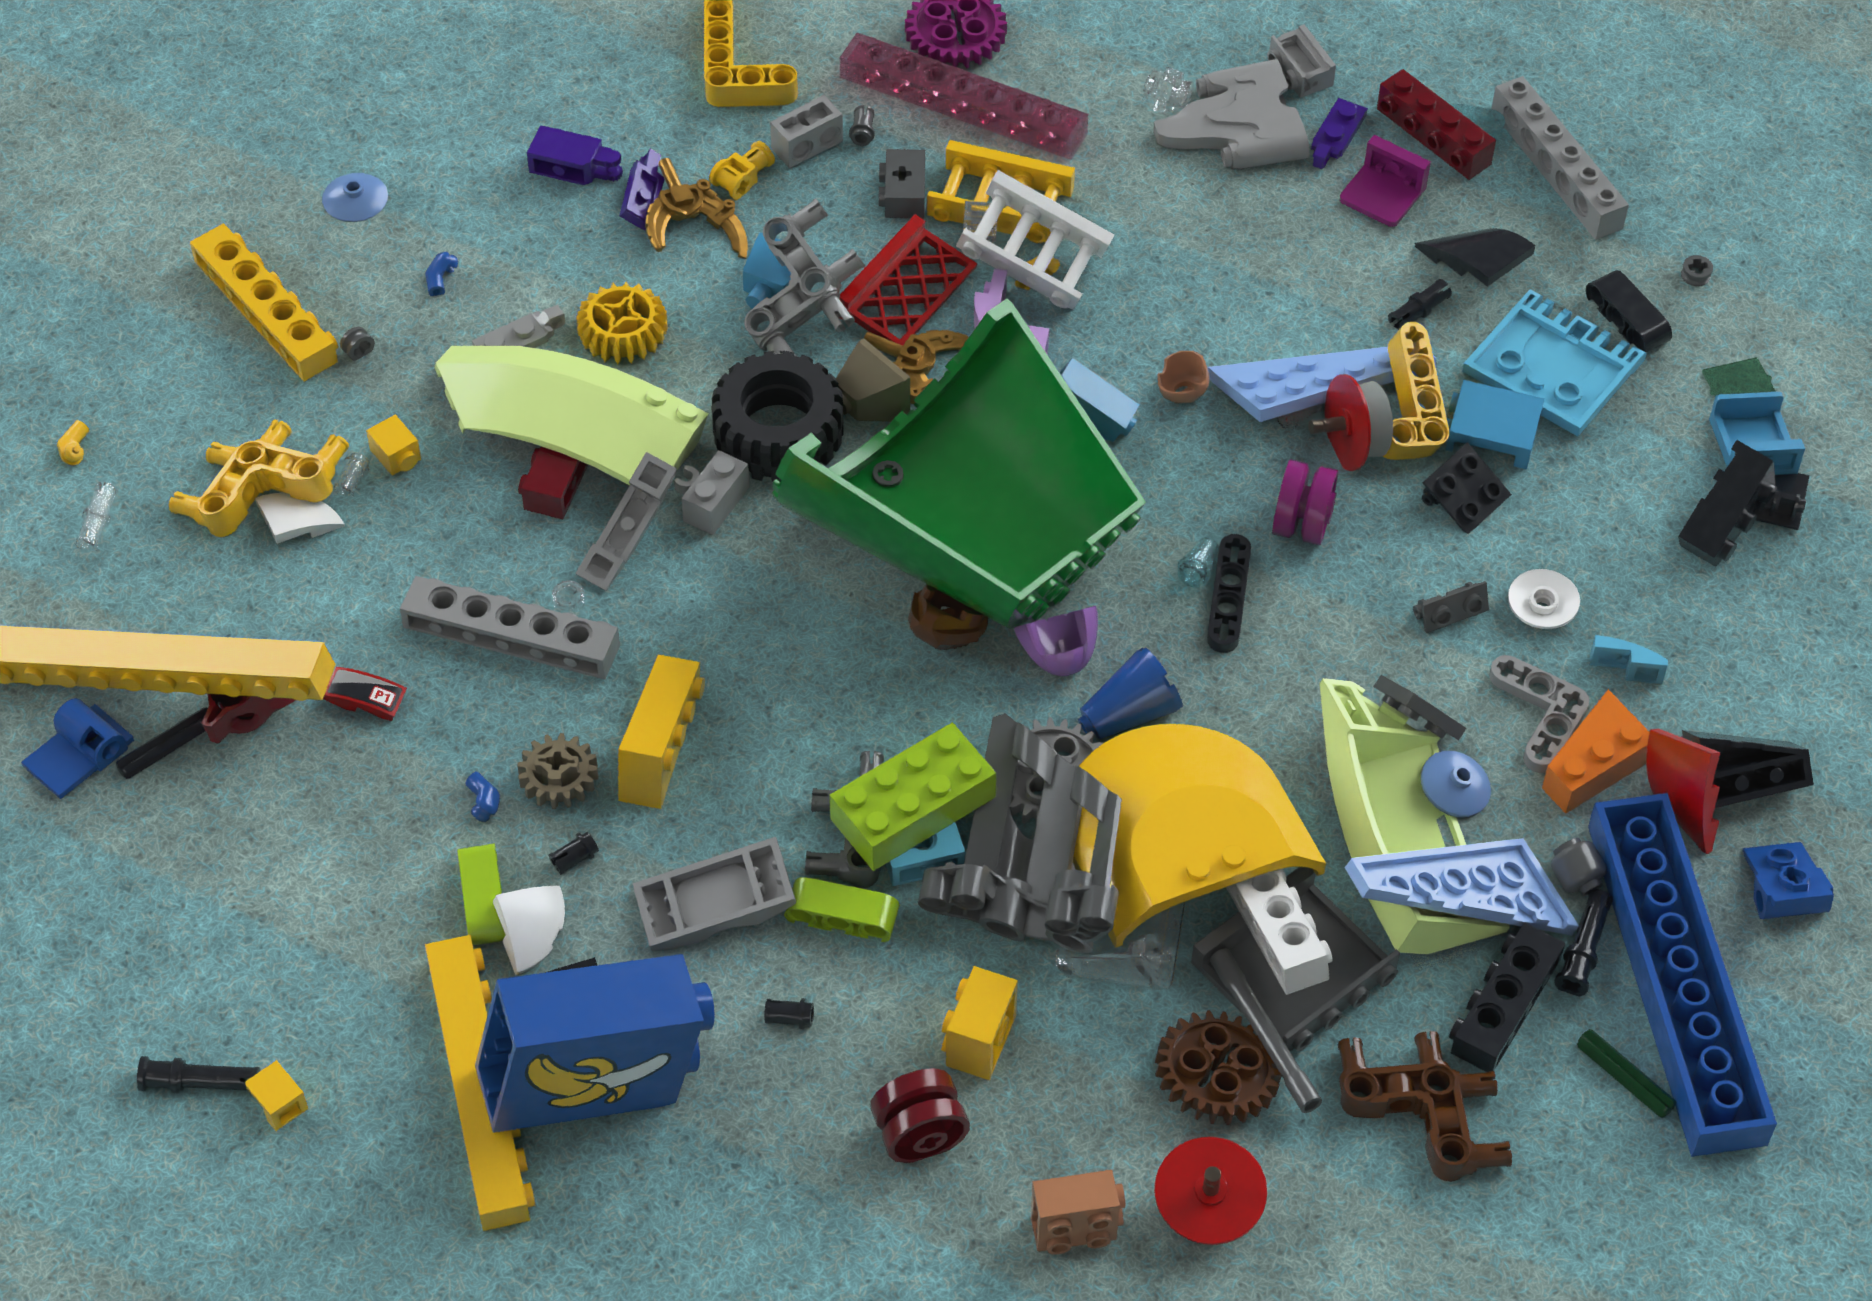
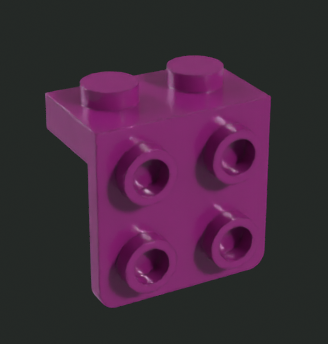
M1373 135L1367 142L1364 165L1341 192L1340 202L1389 227H1395L1426 190L1431 161Z

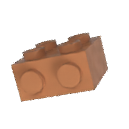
M1112 1169L1032 1181L1030 1216L1038 1252L1047 1250L1048 1253L1056 1255L1069 1251L1072 1246L1086 1244L1089 1248L1096 1249L1105 1247L1112 1240L1117 1239L1118 1226H1123L1124 1224L1122 1208H1125L1126 1203L1122 1183L1115 1184Z

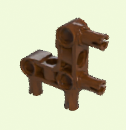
M1435 1031L1429 1032L1430 1039H1427L1426 1032L1418 1033L1414 1037L1420 1064L1367 1068L1363 1054L1362 1039L1353 1037V1045L1351 1046L1349 1038L1338 1042L1337 1045L1343 1067V1072L1339 1077L1341 1089L1340 1104L1348 1115L1359 1118H1384L1385 1114L1413 1112L1415 1115H1419V1118L1424 1119L1427 1133L1425 1149L1433 1173L1444 1181L1453 1182L1459 1180L1464 1175H1472L1477 1172V1168L1511 1167L1512 1152L1507 1150L1510 1149L1509 1141L1474 1144V1141H1471L1463 1104V1098L1497 1096L1498 1087L1497 1080H1493L1496 1078L1494 1071L1460 1074L1459 1071L1451 1069L1448 1063L1443 1061L1439 1033ZM1429 1086H1439L1443 1091H1435ZM1361 1092L1365 1094L1367 1097H1357L1352 1093ZM1451 1155L1455 1157L1458 1161L1450 1162L1446 1160L1443 1156Z

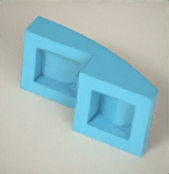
M1595 635L1590 652V665L1626 669V681L1662 684L1668 667V660L1658 653L1635 643L1607 636Z

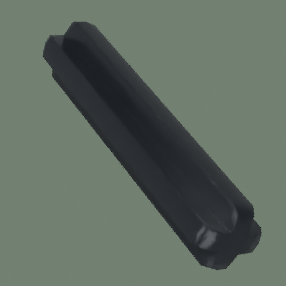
M208 707L201 708L117 760L116 766L120 774L125 779H130L204 733L206 730L201 723Z

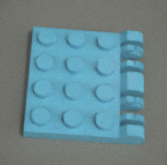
M1530 289L1464 362L1462 372L1488 386L1545 398L1541 416L1570 433L1579 436L1630 375L1644 362L1647 353L1635 346L1627 353L1630 344L1624 340H1621L1611 352L1605 350L1604 348L1608 346L1612 335L1610 332L1603 330L1591 342L1596 336L1599 326L1577 315L1565 328L1564 326L1569 322L1572 312L1565 308L1554 320L1547 318L1553 310L1554 302L1547 298L1541 303L1543 296Z

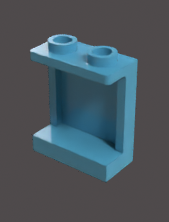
M1463 380L1460 393L1453 392L1449 412L1454 413L1453 419L1447 418L1449 437L1446 451L1452 452L1455 442L1464 444L1468 442L1472 446L1515 455L1513 466L1527 469L1545 398Z
M1782 392L1719 394L1715 396L1709 421L1727 467L1735 457V451L1731 450L1735 441L1739 440L1773 460L1775 475L1798 474L1805 447L1802 439L1790 438L1780 412L1784 399Z

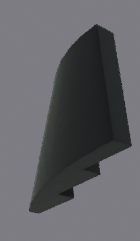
M1498 228L1478 230L1415 243V247L1437 264L1443 261L1460 276L1469 272L1487 287L1532 256L1535 250V244L1514 232Z

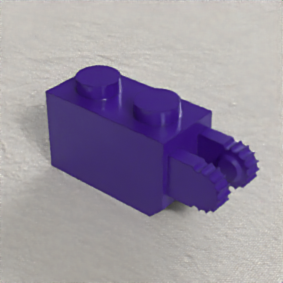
M540 125L526 152L529 173L575 184L587 185L592 183L594 178L614 182L621 179L620 177L623 174L622 166L620 167L622 158L618 150L602 146V139Z

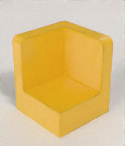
M277 1060L245 1083L249 1092L263 1107L266 1119L275 1131L308 1110L304 1092Z

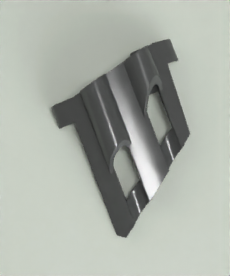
M1006 713L995 716L992 719L985 760L996 772V798L974 810L964 864L955 865L953 862H947L945 866L931 867L924 870L918 905L932 913L968 919L979 923L989 932L1013 941L1021 942L1025 940V937L1053 941L1071 951L1091 953L1094 942L1108 934L1114 925L1119 891L1113 885L1110 888L1122 799L1117 794L1108 790L1087 771L1077 765L1074 767L1042 739L1021 723L1014 721ZM1019 760L1044 780L1034 839H1029L1022 834L1010 812ZM1082 807L1099 820L1090 873L1075 870L1073 864Z

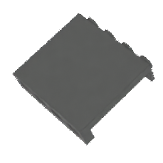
M1298 867L1287 875L1286 883L1289 888L1295 887L1301 900L1303 913H1309L1314 920L1319 941L1325 940L1330 948L1332 962L1328 963L1329 980L1286 995L1240 912H1237L1194 944L1191 963L1244 1015L1230 990L1224 986L1209 961L1216 951L1224 948L1229 949L1245 974L1247 983L1290 1052L1293 1049H1296L1298 1052L1305 1049L1313 1040V1034L1322 1027L1326 1030L1332 1028L1342 1017L1341 1012L1349 1006L1353 1008L1361 1006L1369 997L1370 990L1378 984L1381 987L1388 985L1398 973L1397 965L1400 952L1397 949L1389 955L1383 952L1314 885L1315 872L1307 867Z

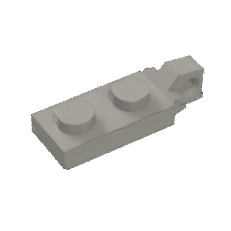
M558 305L545 309L541 313L540 311L533 312V314L530 313L472 340V345L535 348L548 342V339L554 335V330L565 324V315Z

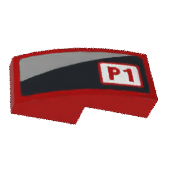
M336 667L330 678L323 700L345 710L355 712L357 708H360L381 719L392 721L407 687L363 671Z

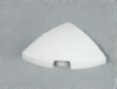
M284 492L266 494L255 498L266 525L269 526L277 544L309 533L311 538L345 526L340 516L322 501L309 502L290 497V494Z
M560 886L533 887L495 896L493 904L506 934L502 942L515 975L535 967L553 949L552 944L558 932L563 929L565 905Z

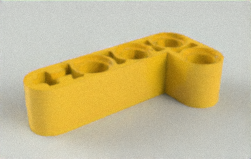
M1407 322L1388 343V354L1402 418L1393 420V435L1400 442L1392 437L1390 448L1383 456L1390 460L1432 456L1449 437V427L1428 332L1423 325L1417 322ZM1418 402L1421 403V404L1425 407V409L1422 408V407L1418 404ZM1425 434L1428 435V436L1432 439V441L1429 440V439L1425 436Z

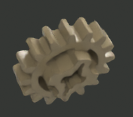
M560 733L558 740L552 741V738L547 734L545 735V743L540 744L535 740L531 742L532 752L522 751L523 761L517 764L520 788H525V794L528 799L536 796L538 806L541 807L546 801H550L552 809H556L559 802H564L566 807L570 808L572 805L571 799L576 798L583 802L585 800L584 790L594 791L593 780H598L599 778L596 754H591L588 743L580 746L579 737L574 736L570 741H566L564 733Z

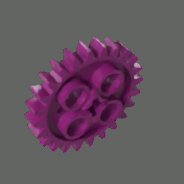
M920 0V3L913 1L912 10H907V19H905L906 41L910 42L911 50L918 49L919 58L928 55V63L931 64L935 60H939L941 68L947 62L952 64L953 69L957 68L958 63H963L966 68H969L970 61L981 65L982 56L991 60L992 51L1000 52V44H1005V35L1007 34L1006 13L1001 12V4H994V0ZM951 9L954 12L955 21L951 19ZM957 31L960 32V40L962 45H960L958 42Z

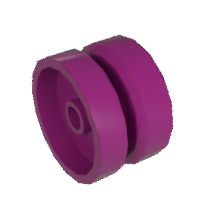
M1290 459L1278 496L1272 534L1290 538L1295 534L1299 519L1301 518L1303 519L1301 529L1303 542L1321 545L1327 524H1330L1334 510L1338 470L1321 466L1315 472L1311 486H1307L1310 473L1308 463Z

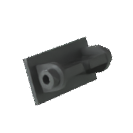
M1483 581L1475 584L1467 582L1465 586L1446 592V595L1443 597L1438 595L1427 600L1421 599L1418 601V605L1413 606L1414 615L1417 619L1423 618L1424 631L1429 633L1489 611L1487 582Z

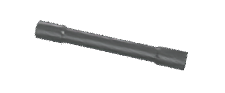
M1227 948L1216 951L1209 959L1211 965L1224 986L1230 990L1273 1060L1301 1112L1309 1113L1315 1110L1322 1103L1321 1097L1306 1073L1300 1069L1247 983L1245 974Z

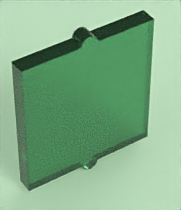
M1757 357L1702 370L1711 388V395L1776 392L1771 383L1772 377L1766 374Z

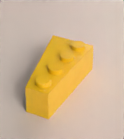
M658 654L618 749V801L658 809L662 808L680 748L684 744L687 725L692 723L695 715V700L701 699L703 696L705 678L700 677V662Z

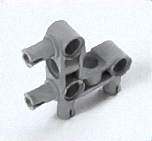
M816 198L793 216L785 214L783 217L779 216L769 219L763 228V236L769 249L781 266H786L791 272V280L787 287L772 298L766 297L751 309L744 319V325L760 349L774 351V354H783V351L793 352L784 338L820 311L825 313L836 332L846 330L839 320L840 317L843 318L848 327L855 321L854 317L850 315L839 300V290L842 287L840 283L859 269L865 267V265L852 248L829 267L827 264L823 266L803 238L805 231L828 216ZM785 231L788 232L785 239L781 241H775V238L779 233ZM825 282L820 291L811 292L814 284ZM764 321L770 322L766 330L757 332V327L760 323Z

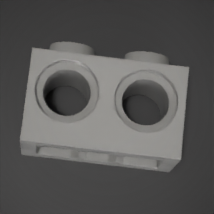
M822 95L770 122L771 149L789 169L843 141L842 113L825 95Z

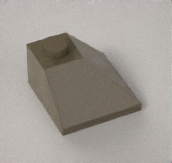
M863 338L858 341L836 377L843 396V414L846 415L848 413L857 421L891 422L901 411L907 414L910 411V376Z

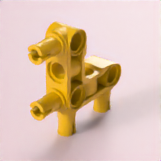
M276 419L271 422V425L261 438L255 441L245 442L238 447H230L218 442H212L210 444L212 448L208 447L206 451V460L208 463L224 467L201 497L190 496L179 491L173 494L174 497H171L169 500V510L171 513L194 518L198 525L206 526L210 533L216 537L228 536L237 529L239 524L248 515V509L259 493H264V491L272 489L290 494L292 498L309 502H320L326 499L333 490L331 480L335 475V466L342 455L348 450L349 444L343 437H336L334 434H331L322 449L315 455L281 447L287 437L291 435L292 430L287 423L283 421L278 422Z

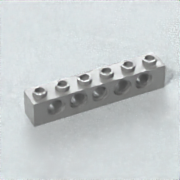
M1524 76L1497 85L1495 87L1491 112L1592 237L1597 240L1622 230L1629 204Z
M415 576L400 607L403 628L604 680L620 647L618 627L612 626L607 622H596L580 618L569 612L560 613L545 609L537 604L513 601L502 595L494 596L478 592L471 587H458L435 578L427 579Z

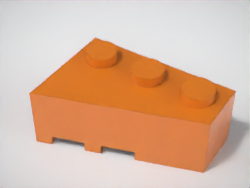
M1608 689L1547 766L1542 789L1565 814L1644 766L1646 764L1650 732Z

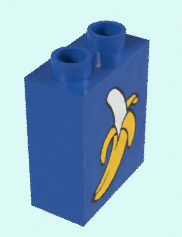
M683 954L497 979L475 1062L477 1076L493 1133L659 1108L676 1103L686 1073L696 1072L699 1068L700 1050L698 1037L700 1031L710 1030L714 1025V1002L707 983L692 984Z

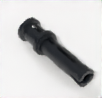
M1595 889L1590 891L1576 937L1573 944L1565 949L1563 954L1565 963L1562 972H1559L1554 980L1555 986L1560 991L1581 997L1586 995L1589 990V982L1587 980L1590 971L1597 966L1596 947L1613 902L1612 896L1609 897V893L1604 890Z
M141 1056L137 1070L138 1091H146L147 1088L171 1089L172 1093H179V1091L184 1090V1087L249 1091L245 1084L247 1080H244V1078H251L259 1073L260 1067L186 1064V1061L182 1060V1058H174L173 1061H152L148 1056Z

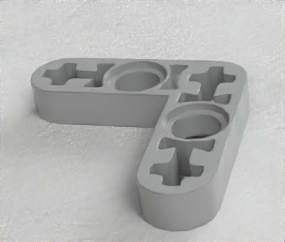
M1509 655L1499 656L1492 662L1489 673L1493 685L1547 711L1528 741L1523 756L1524 763L1530 770L1545 773L1547 766L1585 717L1589 705V696L1580 687ZM1506 668L1512 670V674L1509 673L1507 677L1501 675V671H1505ZM1522 675H1525L1526 677L1524 679V683L1522 686L1518 683L1519 680L1522 679ZM1534 683H1540L1547 687L1548 692L1543 695L1535 694L1530 690L1529 686ZM1571 699H1575L1578 703L1572 707L1568 716L1564 713L1566 704ZM1551 724H1557L1562 726L1566 733L1562 736H1554L1548 732L1546 727ZM1544 742L1550 745L1546 757L1544 756L1541 760L1535 758V754L1541 751Z

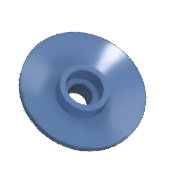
M350 173L336 178L326 187L323 192L322 203L327 213L332 217L347 222H358L378 214L386 205L388 192L384 183L375 176L365 173Z
M1441 751L1432 755L1422 767L1420 778L1422 789L1428 800L1443 813L1453 817L1466 818L1478 814L1488 804L1491 795L1488 776L1483 768L1471 757L1456 751Z

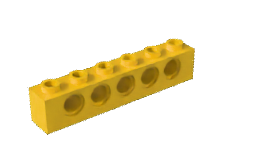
M223 223L190 241L195 263L304 382L338 363L336 354L338 344L334 336L329 331L324 332L320 328L316 317L311 311L305 312L297 296L292 291L287 292L283 288L281 280L274 271L268 272L260 256L255 251L251 253L246 248V244L238 232L232 233Z

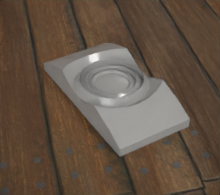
M776 837L633 883L651 951L674 949L703 942L715 933L732 927L759 925L796 904Z

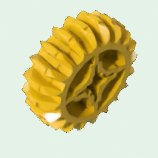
M627 281L623 286L618 287L612 282L609 289L600 286L598 294L589 293L587 301H581L580 311H578L576 317L577 334L580 336L584 349H590L593 357L601 354L604 363L613 356L617 365L620 363L621 357H627L628 361L632 364L634 355L637 354L645 360L647 351L655 353L657 344H663L664 334H667L666 331L668 330L667 311L662 305L660 296H654L651 289L643 291L640 283L630 287Z

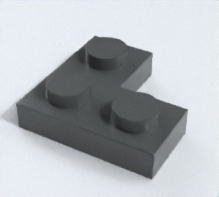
M1380 675L1373 686L1385 694L1381 701L1389 704L1414 721H1417L1419 716L1427 721L1424 728L1443 739L1445 734H1448L1459 740L1466 730V727L1415 693L1383 675Z

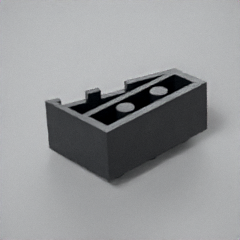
M1736 440L1731 450L1735 451V457L1725 471L1721 469L1717 471L1713 478L1717 480L1716 484L1705 499H1700L1678 536L1681 547L1715 567L1721 560L1725 562L1729 560L1737 547V543H1735L1737 537L1742 531L1747 533L1751 529L1757 518V515L1754 513L1761 503L1766 505L1772 499L1777 489V486L1774 485V461L1739 440Z
M1682 730L1683 738L1720 752L1713 784L1720 787L1715 808L1814 785L1809 749L1789 741Z

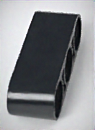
M1615 270L1586 285L1587 299L1589 301L1593 300L1599 306L1597 308L1598 311L1609 322H1614L1619 328L1617 331L1629 344L1633 343L1637 348L1648 352L1672 339V329L1667 319L1621 271Z

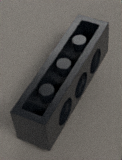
M1525 922L1517 935L1511 932L1501 949V953L1504 956L1500 963L1494 960L1485 974L1484 981L1487 982L1486 986L1482 991L1476 989L1472 994L1466 1007L1470 1011L1465 1020L1459 1017L1453 1025L1449 1034V1038L1453 1040L1450 1053L1485 1072L1495 1071L1561 961L1566 943ZM1517 966L1524 967V968H1526L1528 971H1521V970L1517 969L1516 967H1517ZM1498 995H1506L1511 999H1503ZM1481 1023L1490 1024L1494 1028L1483 1027Z

